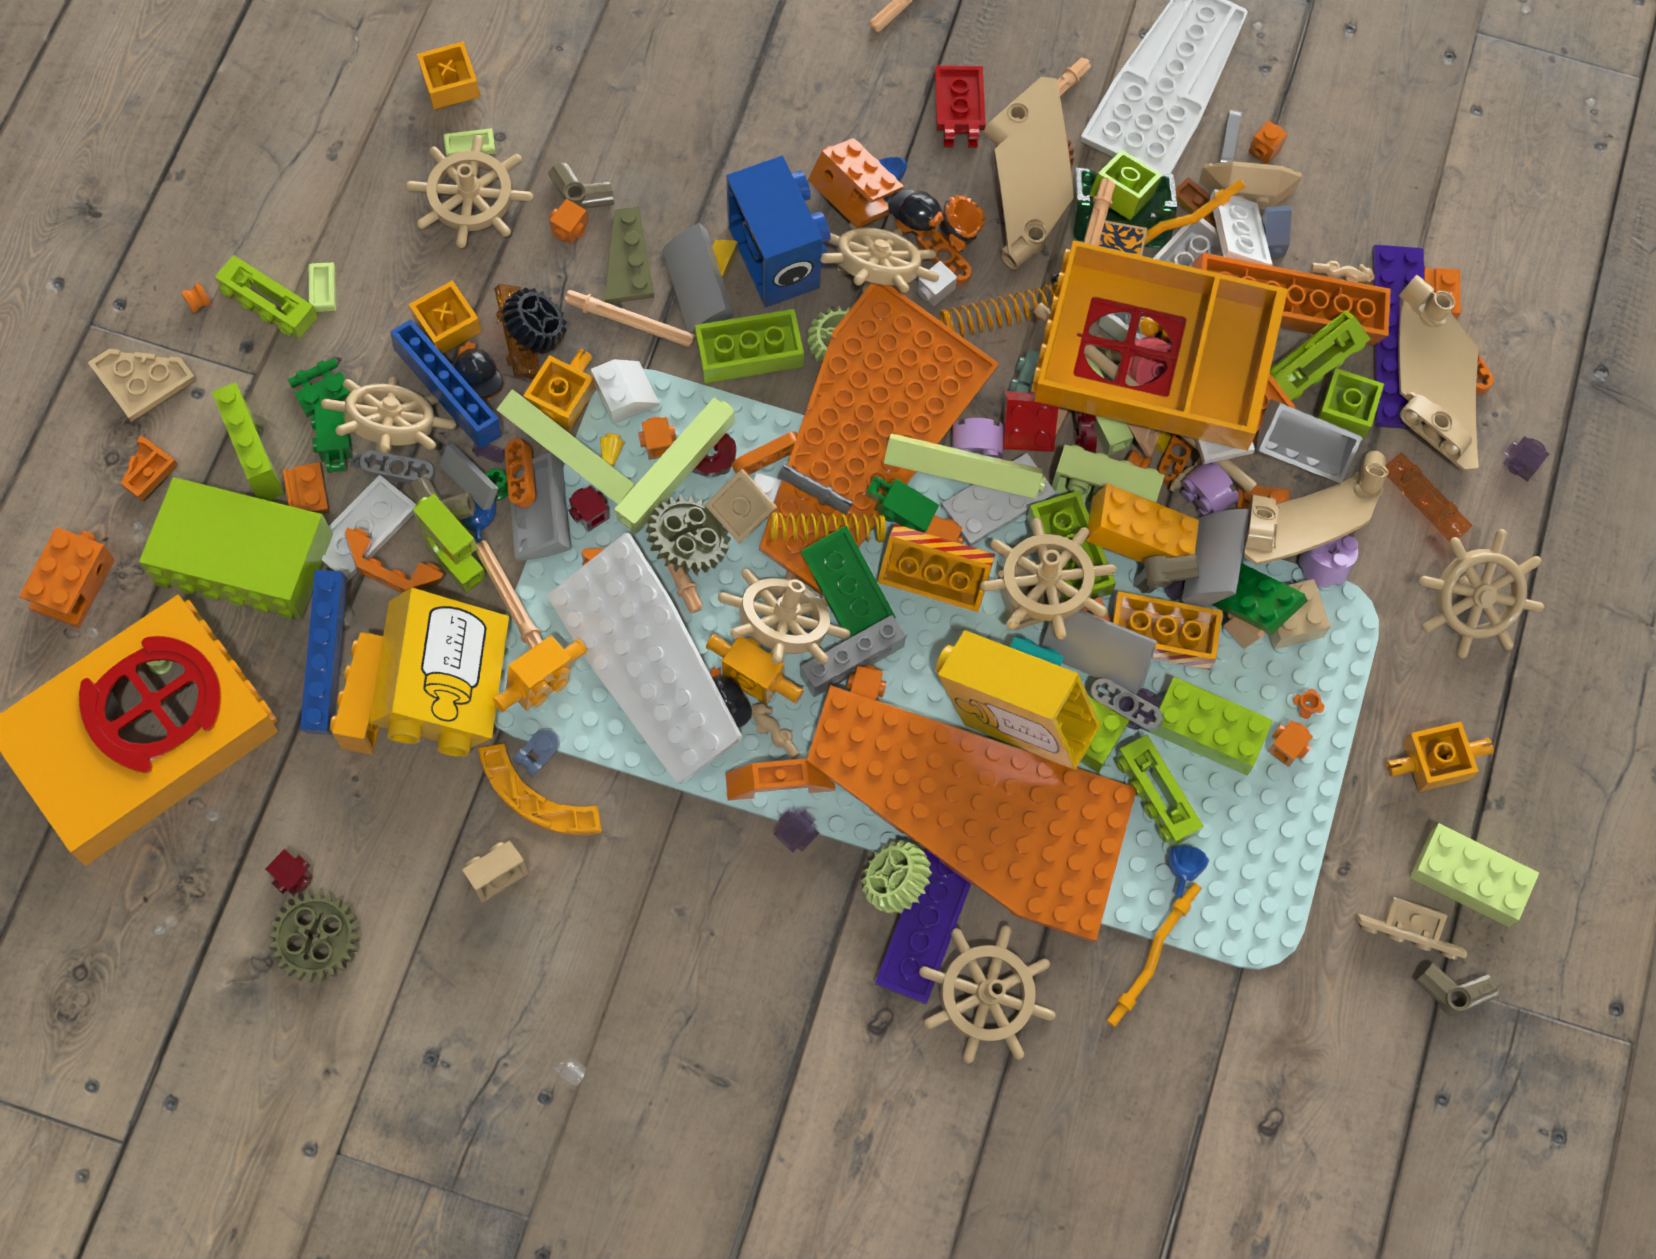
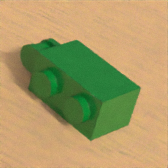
M321 404L314 405L315 414L311 415L312 429L316 430V438H312L313 451L319 454L322 462H325L327 473L346 471V459L353 458L351 433L339 436L335 431L337 426L345 424L344 412L324 409Z
M874 476L865 492L869 498L877 502L874 510L879 512L880 515L883 514L886 521L895 522L900 526L923 533L927 531L939 507V504L897 478L886 482ZM879 488L883 490L882 494L878 493Z

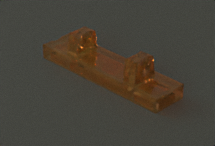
M499 283L494 288L499 308L496 313L497 322H502L503 314L500 311L504 306L505 300L515 291L521 290L520 286ZM504 330L509 351L506 361L508 366H512L514 377L534 379L540 370L536 353L533 354L530 349L524 351L521 344L516 345V340L509 338V331Z
M1402 452L1386 464V469L1389 472L1387 477L1449 542L1451 538H1460L1471 529L1473 525L1458 511V507L1452 501L1450 502L1422 473L1423 471L1416 464L1414 465Z

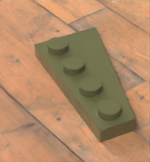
M639 206L614 210L604 300L608 304L654 298Z

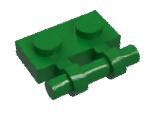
M334 358L326 362L324 360L317 362V366L306 371L302 369L296 372L295 376L287 379L291 388L302 385L303 389L295 392V395L306 417L315 414L314 405L321 404L323 399L344 401L351 393L343 386L345 378L342 372L334 375L330 373L331 370L338 367ZM323 375V380L310 385L309 380Z

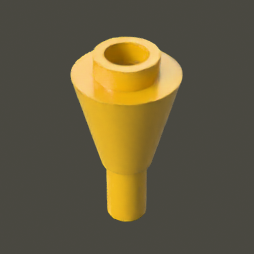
M606 433L605 437H600L601 458L613 467L625 442L620 440V435Z

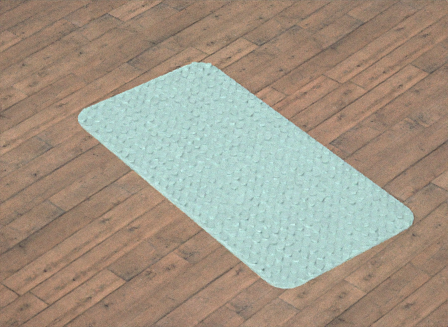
M643 369L660 405L613 424L596 390L589 401L575 438L601 457L600 437H605L606 433L620 435V440L625 443L613 467L636 485L659 459L649 460L646 447H641L638 432H642V422L647 421L649 418L667 417L668 425H674L677 439L714 397L720 402L725 401L734 409L735 423L726 433L735 440L737 459L789 432L795 431L798 434L804 415L663 372ZM713 447L709 451L708 456H713L718 451H714ZM791 455L749 476L754 480L756 473L779 479L777 476L785 463L788 464ZM565 464L563 475L570 550L548 557L527 560L515 589V593L536 628L540 629L542 641L552 636L563 649L574 642V639L548 599L547 594L583 567L581 552L584 549H605L624 533H628L634 539L671 598L709 673L713 667H716V669L721 670L722 675L723 658L707 649L706 644L715 633L733 645L737 639L731 637L730 631L735 627L741 626L742 623L739 617V608L719 602L718 595L724 592L743 598L745 591L750 586L741 575L744 569H750L759 580L769 578L785 579L787 570L759 551L769 517L740 544L728 532L727 536L731 538L728 543L729 550L715 569L710 567L707 573L701 569L698 575H695L692 569L689 570L687 574L692 583L697 585L696 592L702 603V610L692 614L689 612L683 598L678 596V588L668 567L664 566V558L657 559L659 551L650 550L653 543L647 542L649 533L646 532L647 523L635 534L616 519L614 509L618 504ZM732 467L729 473L716 477H706L691 472L670 497L677 501L679 495H682L684 500L687 501L689 496H692L695 503L701 498L703 500L702 506L706 507L705 504L736 474ZM917 472L908 483V486L939 504L935 516L942 519H949L941 508L942 502L973 485L922 472ZM591 485L595 492L600 491L607 500L606 506L610 519L588 532L580 521L576 523L568 510L571 509L569 498H571L572 494L580 488L585 489ZM1056 492L1055 497L1062 496L1065 494ZM1083 500L1090 516L1091 502ZM1027 514L971 546L996 554L988 580L998 579L996 572L1004 570L1007 559L991 548V542L994 539L1003 542L1013 549L1023 540L1034 536L1027 519ZM885 520L886 532L883 543L877 542V526H875L870 533V541L867 542L866 538L859 547L876 581H878L889 536L894 525H898L895 522ZM1102 547L1108 564H1114L1117 568L1116 573L1113 574L1116 585L1112 594L1101 597L1104 606L1107 608L1110 620L1113 603L1118 591L1186 604L1182 601L1185 580L1171 582L1168 586L1158 587L1152 593H1142L1140 589L1135 587L1134 578L1145 568V564ZM1243 550L1241 563L1286 585L1307 581L1303 575L1301 565L1299 567L1298 564L1282 559L1255 565L1244 557ZM1038 552L1026 556V558L1031 561L1038 560ZM1346 580L1339 586H1337L1338 584L1330 585V587L1317 586L1331 626L1324 638L1274 649L1270 636L1266 633L1259 640L1243 649L1223 626L1230 620L1227 616L1229 613L1223 611L1216 661L1211 670L1151 660L1144 686L1135 695L1156 706L1158 709L1173 677H1176L1273 720L1256 763L1248 776L1151 734L1148 730L1129 721L1124 733L1099 773L1079 763L1077 767L1079 769L1130 786L1131 780L1117 766L1116 755L1120 748L1148 734L1204 825L1199 834L1177 845L1201 849L1209 858V863L1192 882L1186 881L1182 897L1193 882L1202 889L1190 904L1192 907L1185 917L1182 916L1164 940L1165 945L1234 967L1255 970L1277 965L1296 950L1305 932L1379 636V618L1372 601L1358 586ZM878 583L906 639L902 649L871 665L883 672L882 681L887 682L883 697L878 696L877 701L1016 747L964 725L936 672L937 661L946 646L956 645L964 630L1005 646H1010L1015 636L1018 638H1028L1035 645L1042 647L1050 621H1044L1018 630L1008 628L1007 621L1010 617L1000 590L985 592L979 612H975ZM804 584L806 588H808V589H810L812 592H814L819 598L824 597L823 595H822V596L819 595L817 592H815V591H814L813 589H811L809 586H807L806 584ZM762 598L755 601L767 605ZM1209 605V606L1205 607V608H1211V609L1221 610V609H1219V608H1217V607H1215V606H1213V605ZM827 606L830 624L840 627L830 607ZM508 610L506 616H509L498 695L506 690L509 664L530 650L527 643L521 641V633ZM809 613L802 615L808 618H812V616ZM757 614L759 619L767 617L761 614ZM802 627L807 634L813 631ZM791 631L787 632V635H794ZM749 634L743 636V638L747 639L748 637L752 638ZM826 634L819 647L825 653L847 639ZM760 644V648L767 653L773 652V650ZM810 652L800 654L784 653L783 655L785 678L804 689L799 701L794 704L776 692L766 706L773 709L772 714L766 715L779 723L780 731L788 729L793 734L792 743L800 752V755L795 759L807 758L828 693L827 690L813 697L800 677L801 665L814 659ZM583 655L571 663L567 686L558 693L554 691L547 696V700L537 708L533 706L528 711H525L516 702L506 709L505 712H500L496 708L495 727L513 738L528 742L538 731L544 729L552 730L560 739V747L557 752L872 852L880 853L882 845L889 846L891 841L898 843L900 840L913 843L919 849L925 851L924 847L906 834L896 830L869 810L868 806L836 783V790L831 792L808 793V788L755 792V798L728 801L725 773L751 763L791 760L783 748L776 747L773 744L770 732L767 734L756 732L757 723L753 716H751L746 725L739 728L742 737L738 743L687 781H674ZM1062 663L1061 667L1079 673L1080 678L1084 679L1083 685L1088 696L1094 699L1091 694V687L1098 678ZM848 679L834 686L851 692V689H847ZM1106 685L1104 688L1099 687V697L1102 698L1103 695H1107L1113 699L1110 704L1114 705L1117 695L1112 694L1108 690L1109 685ZM1309 689H1314L1320 696L1321 703L1324 704L1325 708L1322 713L1316 712L1310 718L1304 719L1300 716L1298 706L1293 703V698L1297 694L1302 695ZM744 692L750 707L763 704ZM1126 697L1120 701L1119 706L1122 711L1129 712L1134 708L1135 703L1132 698ZM1140 704V709L1133 718L1137 719V715L1140 714L1146 719L1145 724L1148 725L1149 722L1154 721L1155 712L1152 711L1151 714L1145 713L1141 710L1144 705ZM1293 720L1295 723L1303 724L1309 730L1313 738L1308 744L1312 748L1303 759L1297 757L1290 767H1287L1270 754L1268 749L1276 740L1272 735L1282 724L1286 727ZM1149 766V770L1145 773L1166 805L1167 815L1170 816V812L1173 810L1152 777L1151 772L1153 770ZM1135 795L1101 924L1153 940L1156 932L1173 911L1172 906L1176 900L1182 898L1175 895L1180 878L1175 877L1169 867L1168 851L1171 846L1168 842L1165 843L1161 839L1157 823L1154 819L1151 820L1147 816L1143 800L1140 796L1137 797Z

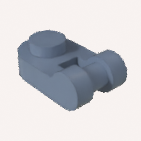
M544 729L538 731L512 760L517 765L521 764L527 769L526 773L533 778L558 751L560 747L559 736L552 730ZM532 751L540 756L535 762L528 757Z

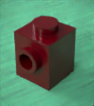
M591 485L585 489L580 488L576 490L571 498H569L571 509L568 511L576 523L580 521L588 532L610 519L606 506L607 500L600 491L595 492Z
M285 849L265 868L267 873L274 879L271 884L282 894L288 891L293 897L297 893H302L310 885V879L313 877L308 870L310 864L300 855L294 858Z

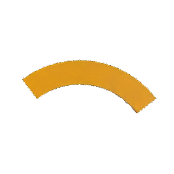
M505 743L478 748L482 766L493 789L504 803L519 816L534 825L557 833L569 835L602 834L597 805L581 807L551 802L537 794L519 778L510 763Z

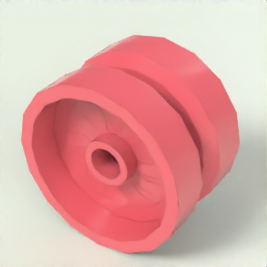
M1143 337L1135 341V344L1140 347L1162 352H1170L1172 350V345L1157 337ZM1132 356L1127 375L1139 385L1148 384L1166 372L1167 364L1153 359Z

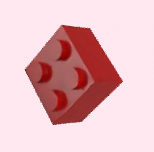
M1005 391L1003 449L1054 452L1059 407L1035 402L1036 393Z

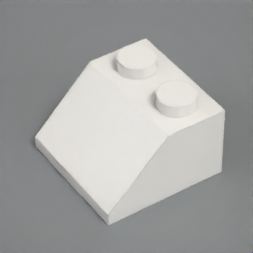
M614 359L591 369L595 388L613 424L660 405L639 361Z

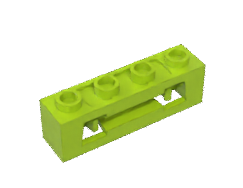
M235 255L229 259L215 276L219 286L218 290L227 298L232 296L248 311L254 310L266 323L273 322L287 336L293 335L300 339L318 318L312 304ZM250 282L255 285L256 290L282 305L281 310L283 313L278 311L276 305L250 289L252 287Z
M1346 310L1271 367L1270 375L1288 398L1295 400L1310 385L1320 382L1331 369L1341 366L1352 353L1362 350L1371 339L1356 317ZM1334 340L1336 341V343L1339 342V344L1336 345V346H1334V345H1333V344H1335ZM1299 366L1301 368V373L1298 370H1296Z
M1148 734L1120 748L1116 755L1117 766L1131 780L1130 786L1135 787V795L1137 797L1140 796L1143 800L1147 816L1151 820L1154 819L1157 823L1161 839L1165 843L1168 842L1172 847L1199 834L1204 825ZM1149 766L1153 770L1151 772L1152 777L1173 810L1170 812V816L1167 815L1166 805L1145 773L1149 770Z

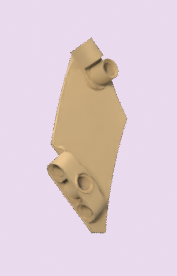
M1040 77L994 117L984 129V134L997 145L994 153L1007 243L1002 249L1001 257L1004 263L1013 270H1017L1033 254L1042 251L1047 236L1074 199L1066 130L1056 78ZM1030 237H1036L1039 240H1033Z
M1416 275L1399 295L1401 297L1398 341L1400 394L1409 401L1401 410L1400 416L1406 425L1463 471L1478 470L1476 379L1479 348L1451 313L1455 305L1453 296L1446 291L1434 293V288L1420 276Z
M1370 451L1364 455L1360 471L1356 472L1353 477L1343 481L1342 484L1338 483L1300 498L1276 504V499L1253 494L1249 505L1250 516L1245 539L1244 557L1255 565L1277 561L1335 541L1369 524L1378 498L1382 495L1389 473L1386 469L1385 456L1381 452Z

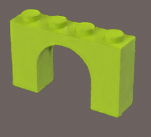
M235 382L211 391L245 475L256 497L269 501L284 495L276 472L257 433L258 429L237 383Z
M434 493L429 497L419 500L415 508H413V512L427 550L465 594L486 579L483 567L471 555V553L477 550L474 538Z

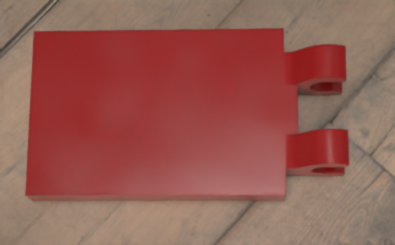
M935 65L937 130H944V147H954L955 133H968V148H978L979 131H984L986 126L983 66Z

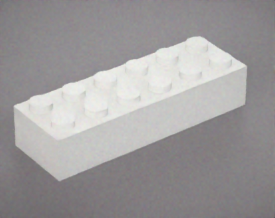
M1203 218L1195 224L1183 226L1156 254L1154 259L1191 267V264L1202 253L1223 256L1218 231ZM1127 312L1108 314L1100 318L1098 326L1119 342H1123L1127 336L1131 316ZM1139 325L1135 341L1147 337L1140 332Z

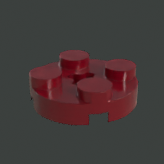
M1075 411L1076 422H1079V429H1074V442L1085 451L1096 453L1097 430H1094L1093 423L1096 422V415Z
M725 433L714 446V451H718L717 454L713 456H708L707 454L692 472L706 477H716L729 473L731 464L736 460L737 455L735 440Z

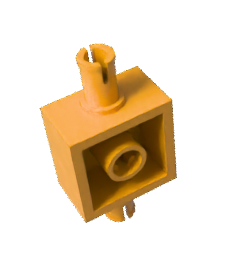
M583 349L577 351L570 365L549 355L523 395L532 405L559 426L571 431L596 391L594 377L584 373L585 368L593 357L587 351L583 355Z
M715 633L710 637L706 648L723 658L722 675L733 678L742 688V691L766 706L776 692L794 704L799 701L804 689L785 678V663L782 661L780 664H774L772 662L773 652L767 653L760 648L761 646L758 642L749 637L747 639L743 637L737 638L733 645Z
M549 636L509 664L506 690L493 698L494 705L500 712H505L506 709L516 702L525 711H528L533 706L535 708L541 706L547 700V696L554 691L558 693L567 686L571 663L587 653L586 646L581 640L576 639L563 649L552 636Z
M1461 721L1410 733L1402 742L1407 757L1386 761V770L1391 769L1388 772L1390 778L1412 772L1419 792L1470 781L1479 772L1474 758L1492 755L1494 748L1493 745L1488 746V744L1492 743L1490 738L1469 743Z

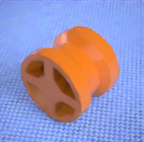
M200 283L195 284L191 290L185 289L181 291L193 314L197 313L199 308L203 306L208 307L212 305Z
M1133 450L1127 461L1133 463L1134 466L1145 469L1149 468L1152 458L1148 456L1142 457L1138 451Z

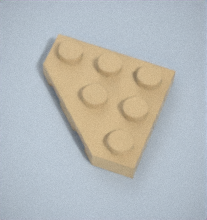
M108 349L88 362L91 369L131 422L196 381L195 376L180 357L170 356V358H163L149 353L135 352L132 354L124 353L117 349Z

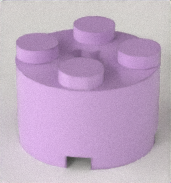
M967 418L964 424L958 425V421L953 423L952 448L999 459L1003 457L1004 425L1002 423L996 426L994 425V420L987 418Z
M1215 462L1211 465L1209 463H1202L1183 477L1182 485L1184 489L1181 490V494L1188 503L1193 501L1197 505V512L1200 517L1225 511L1239 500L1238 491L1232 492L1230 485L1233 484L1232 480Z
M1346 535L1301 553L1298 564L1303 569L1304 577L1307 580L1314 579L1316 585L1320 587H1330L1333 584H1338L1337 586L1342 585L1347 580L1357 560L1358 541L1354 537Z

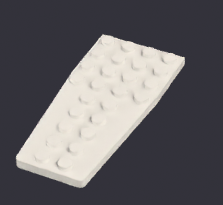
M1171 0L1113 80L1082 133L1080 142L1111 157H1115L1123 150L1163 174L1161 180L1167 183L1198 128L1246 19L1247 10L1228 0Z
M624 533L547 594L548 599L574 641L579 639L586 646L587 653L583 656L674 781H687L741 740V733L671 598L630 534Z

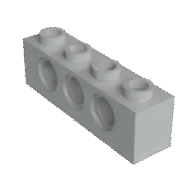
M893 615L826 651L825 654L828 656L826 664H820L814 658L801 665L800 677L812 696L816 697L829 690L830 685L836 686L848 679L850 673L855 674L857 666L873 665L902 649L905 645L906 636Z

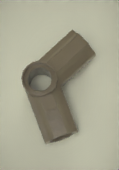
M561 162L554 165L548 172L550 179L564 200L568 199L583 209L614 204L611 182L583 185L577 180L568 164Z
M417 478L410 483L411 486L408 490L416 504L422 498L429 497L434 493L457 520L474 516L476 512L475 502L469 493L441 500L429 478Z
M1196 554L1172 558L1167 556L1146 558L1144 560L1145 568L1134 578V584L1142 593H1152L1156 588L1168 586L1171 582L1199 578Z
M1432 963L1416 980L1419 985L1440 1003L1443 1012L1450 1016L1459 1015L1463 1011L1499 997L1498 987L1489 974L1458 986ZM1451 995L1457 996L1460 999L1461 1007L1453 1005Z

